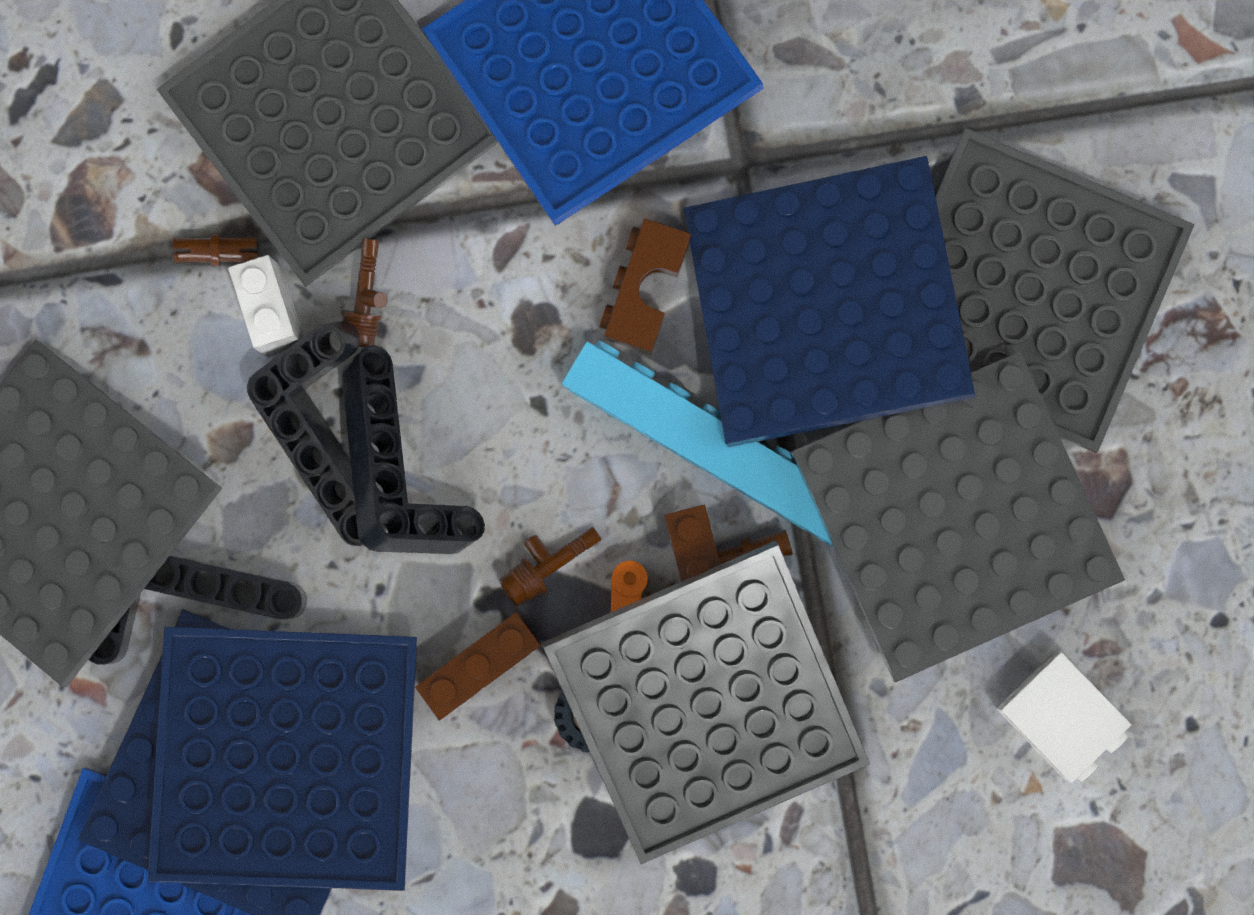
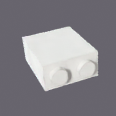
M266 255L228 268L255 350L266 357L284 352L304 337L282 267L274 259Z
M1057 651L1043 662L996 708L1065 781L1070 783L1076 779L1082 782L1088 778L1098 767L1095 760L1105 750L1112 753L1118 749L1128 738L1125 731L1131 726L1128 720L1062 652Z

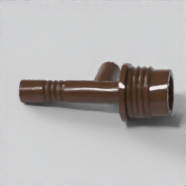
M363 238L354 311L341 310V315H344L342 321L353 324L360 335L359 347L363 348L374 345L375 336L378 335L379 320H382V315L370 313L371 307L383 308L388 302L385 293L373 290L380 240Z
M591 527L579 535L578 538L572 540L571 543L569 542L568 545H564L550 554L539 537L534 535L525 541L524 546L537 564L532 566L524 557L519 565L517 564L516 567L510 569L509 573L499 579V582L512 603L518 607L525 601H530L531 598L533 599L535 596H538V594H545L547 589L542 580L572 561L575 557H578L585 550L599 543L601 537Z

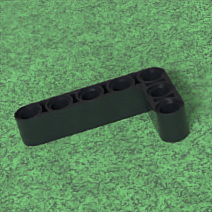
M336 321L316 327L256 371L248 380L247 393L340 537L349 545L361 546L363 544L359 539L350 459L305 392L306 388L358 350L360 335L357 329L347 321ZM332 331L340 338V348L338 351L330 344ZM301 354L305 356L309 363V369L306 374L301 371L298 365V359ZM269 377L277 385L276 396H273L267 388ZM291 412H294L300 420L298 431L290 423ZM314 446L323 455L321 465L317 464L312 456ZM336 481L341 482L346 490L344 500L336 494ZM380 522L381 527L386 531L387 528Z
M377 345L366 346L350 359L342 369V385L359 539L366 548L376 552L457 554L482 537L485 531L483 517L477 510L468 506L408 503L393 362L391 356L382 347ZM368 404L374 409L375 413L370 410ZM372 443H373L374 445H376V447L378 448L379 452H377V451L373 448ZM376 482L382 487L383 492L378 489ZM380 522L385 525L388 533L383 530V528L380 525ZM418 524L423 527L425 534L420 530ZM456 526L459 527V529L462 532V535L458 532Z
M171 555L165 562L169 563L174 569L172 582L165 586L161 585L157 581L155 574L144 588L145 590L276 619L299 617L307 605L305 591L295 583ZM204 571L210 572L215 579L213 590L206 595L200 593L196 587L197 576ZM244 580L250 581L256 589L254 599L247 604L240 602L236 596V588ZM284 589L291 590L296 597V605L288 613L282 612L276 604L278 593ZM141 593L108 634L115 643L113 654L105 658L96 649L89 658L90 662L97 665H108L117 663L125 657Z

